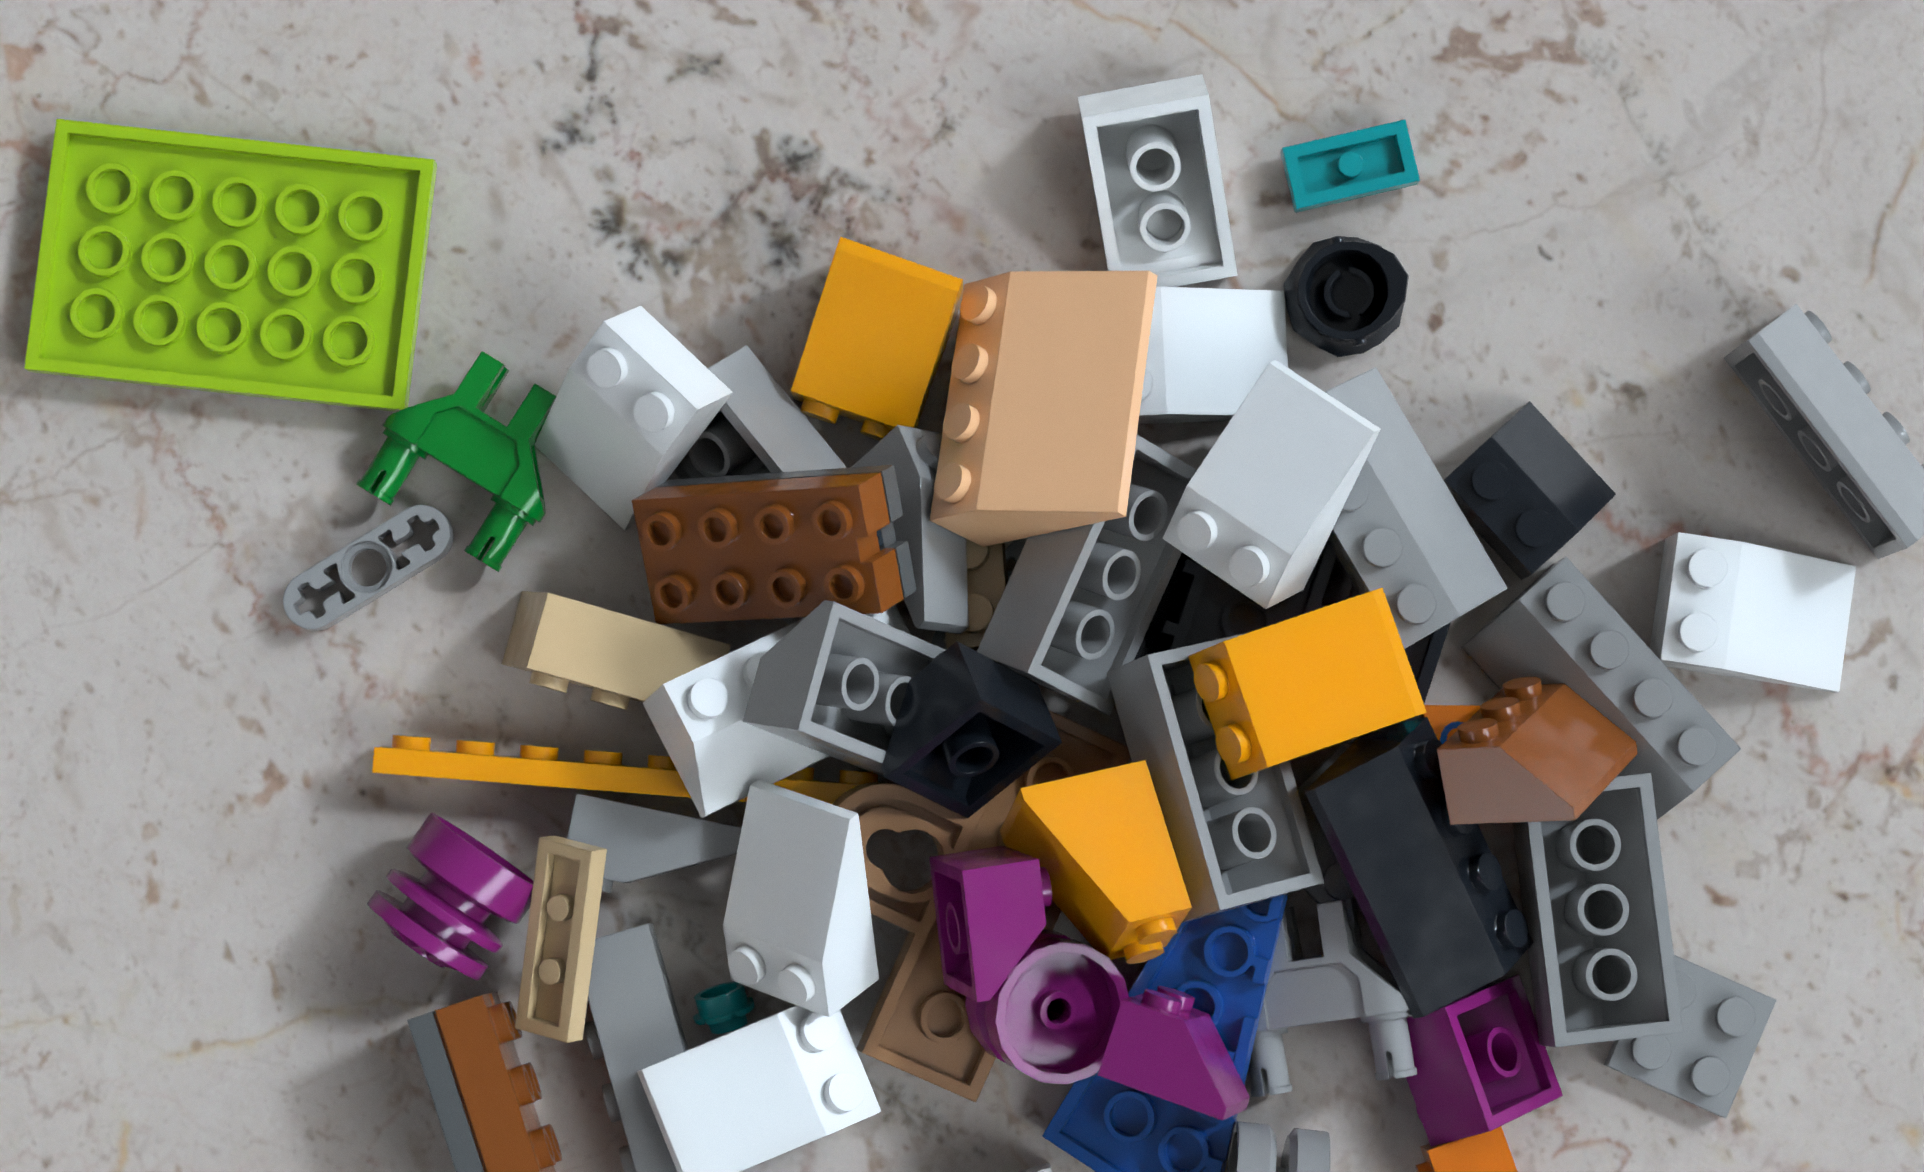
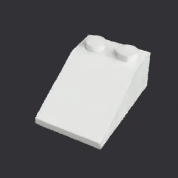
M1203 75L1079 96L1078 102L1108 271H1151L1158 275L1156 287H1177L1238 276L1209 93Z
M1156 287L1138 424L1231 420L1269 362L1276 360L1288 368L1284 291Z
M638 306L603 321L569 368L535 442V446L625 531L635 523L631 500L666 482L733 392L642 306Z
M1278 361L1269 362L1187 484L1163 539L1265 609L1304 590L1381 429Z
M1678 532L1666 538L1664 542L1650 649L1666 667L1837 693L1840 689L1856 566L1741 541Z
M759 779L750 785L723 923L730 979L732 981L830 1018L879 980L858 813Z
M795 1005L637 1071L677 1172H740L881 1112L840 1010L829 1018Z

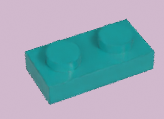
M1405 119L1283 147L1280 152L1295 213L1418 185L1420 182Z

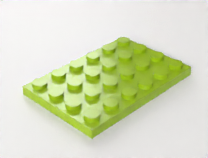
M56 119L24 369L33 373L392 412L408 408L436 180V161L426 158Z

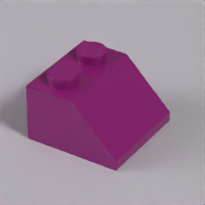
M1006 846L930 856L944 985L976 1002L990 1001L1046 926L1045 906H1050L1052 903V886L1048 871L1045 867H1040L1038 858Z
M1519 974L1480 987L1425 1017L1415 1019L1412 1016L1407 1017L1414 1066L1417 1068V1074L1408 1076L1406 1079L1416 1104L1418 1117L1423 1123L1431 1147L1492 1131L1563 1096L1546 1047L1539 1045L1537 1022Z
M1158 986L1156 991L1145 989L1143 994L1122 999L1098 1076L1222 1121L1246 1110L1250 1096L1210 1014L1192 1008L1195 1001L1193 996L1172 988Z

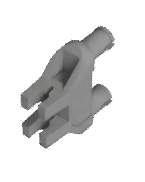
M1354 898L1317 904L1324 955L1303 958L1294 906L1285 908L1248 1067L1252 1087L1251 1097H1261L1268 1093L1276 1095L1293 1091L1292 1084L1289 1081L1282 1034L1288 1033L1287 1027L1361 1017L1362 1023L1369 1024L1376 1067V1080H1389L1394 1076L1395 1079L1417 1074L1407 1017L1412 1016L1391 971L1363 949Z

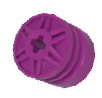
M430 813L406 847L412 856L426 869L422 877L418 879L406 872L391 869L386 878L405 894L407 898L402 903L396 898L376 890L367 905L385 921L396 938L419 955L441 968L447 967L475 980H480L489 966L467 946L472 940L493 953H498L503 944L484 922L491 913L505 921L519 924L531 906L534 881L465 831L435 813Z

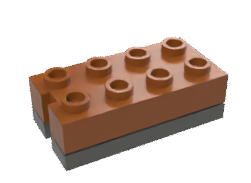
M894 465L669 480L631 500L655 622L657 624L806 617L824 600L834 601L862 614H878L885 612L917 591L908 540L896 541L893 521L903 516Z
M498 992L483 994L408 1019L407 1022L456 1172H556L554 1165H556V1162L562 1161L559 1143L551 1124L540 1125L534 1106L535 1101L542 1099L538 1078L531 1062L523 1065L520 1063L513 1041L522 1038V1031L515 1028L517 1014L511 1001L501 1003Z

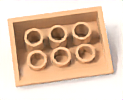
M1010 271L964 284L929 521L982 547L1126 517L1158 275L1151 271Z

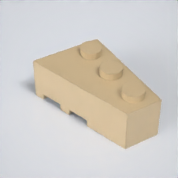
M522 591L501 664L532 672L529 680L530 684L567 693L569 683L593 689L591 701L627 710L630 699L643 703L664 683L728 654L731 645L549 592Z

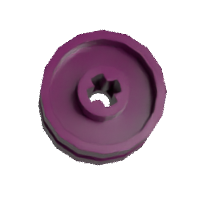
M1043 929L990 1001L976 1002L966 997L965 1008L971 1032L988 1054L1041 1083L1068 1085L1091 1077L1099 1071L1122 999L1129 998L1124 977L1109 957L1057 931Z

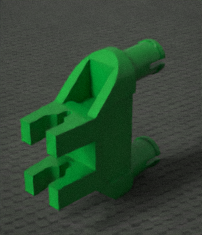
M482 351L454 394L402 409L386 418L382 426L385 427L383 434L387 438L356 485L391 506L394 501L393 498L419 457L425 460L429 455L493 494L490 499L495 503L464 551L499 572L502 568V563L527 523L534 526L536 521L540 523L546 514L535 442L557 396L534 384L506 427L484 412L509 370L505 368L503 363Z

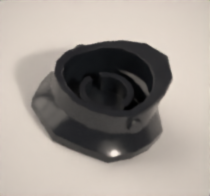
M1335 236L1314 242L1299 258L1283 284L1286 307L1293 331L1316 347L1337 357L1364 353L1381 344L1399 327L1406 300L1409 275L1394 253L1361 238Z

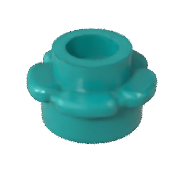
M734 981L718 984L694 996L698 1013L693 1016V1020L698 1025H709L712 1034L727 1033L739 1029L748 1023L746 1014L754 1009L755 1004L752 997H747L744 985Z

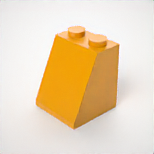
M840 237L791 388L793 399L803 402L800 411L810 417L836 424L839 415L861 422L863 424L860 433L878 441L882 440L897 425L917 428L961 306L963 279Z
M1383 588L1234 637L1188 656L1194 672L1195 688L1204 701L1216 735L1218 753L1225 761L1231 780L1427 713Z
M1146 760L1020 788L1000 829L1003 843L1009 848L1039 859L1040 867H1045L1050 877L1052 900L1092 947L1109 957L1110 960L1125 957L1128 964L1145 962L1163 954V947H1166L1171 938L1177 933V929L1192 906Z

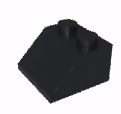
M1530 401L1444 479L1445 484L1469 524L1521 580L1537 571L1616 495Z
M956 641L909 680L881 768L886 779L969 818L1059 746L1062 740L1038 684Z

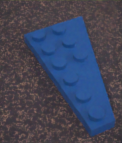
M1288 894L1182 922L1168 945L1163 947L1164 953L1147 961L1128 993L1129 997L1143 994L1145 989L1156 991L1158 986H1164L1193 996L1195 1001L1192 1008L1210 1014L1244 1085ZM1097 1072L1091 1077L1074 1082L1042 1137L1095 1172H1225L1238 1114L1222 1121L1098 1076Z

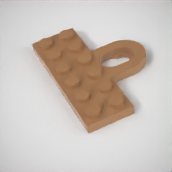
M1050 710L1049 712L1062 743L969 818L953 812L899 784L882 781L858 785L843 793L832 803V805L859 814L871 914L909 931L856 1049L861 1053L973 1102L977 1101L996 1058L985 1051L971 1032L965 1008L966 996L944 985L932 878L918 889L909 891L896 889L889 883L883 869L870 862L866 854V845L870 836L878 830L889 829L900 833L917 829L924 831L932 838L937 847L938 855L1006 846L1003 843L1000 829L1020 788L1128 763L1130 754L1127 746ZM1053 900L1050 906H1045V930L1054 929L1062 911Z

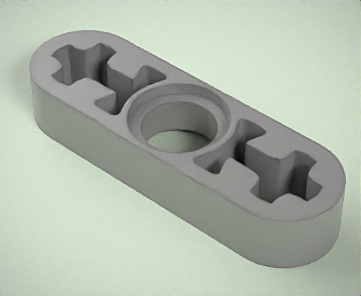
M415 505L405 509L293 578L287 585L283 596V606L287 616L293 623L307 630L322 631L329 629L443 559L450 551L454 540L453 527L449 519L439 510L428 505ZM420 519L427 525L437 522L439 530L432 535L436 545L428 551L419 544L403 551L401 554L410 561V564L400 569L396 554L382 542V539L392 533L394 542L400 545L414 535V529L411 524L415 520ZM366 550L380 552L387 566L383 579L373 586L359 585L354 580L351 572L354 558ZM337 567L342 583L355 594V597L346 603L344 594L338 591L323 602L326 613L322 617L318 618L317 615L310 611L301 614L299 606L306 601L303 590L307 586H311L321 592L336 584L337 582L328 575V572Z

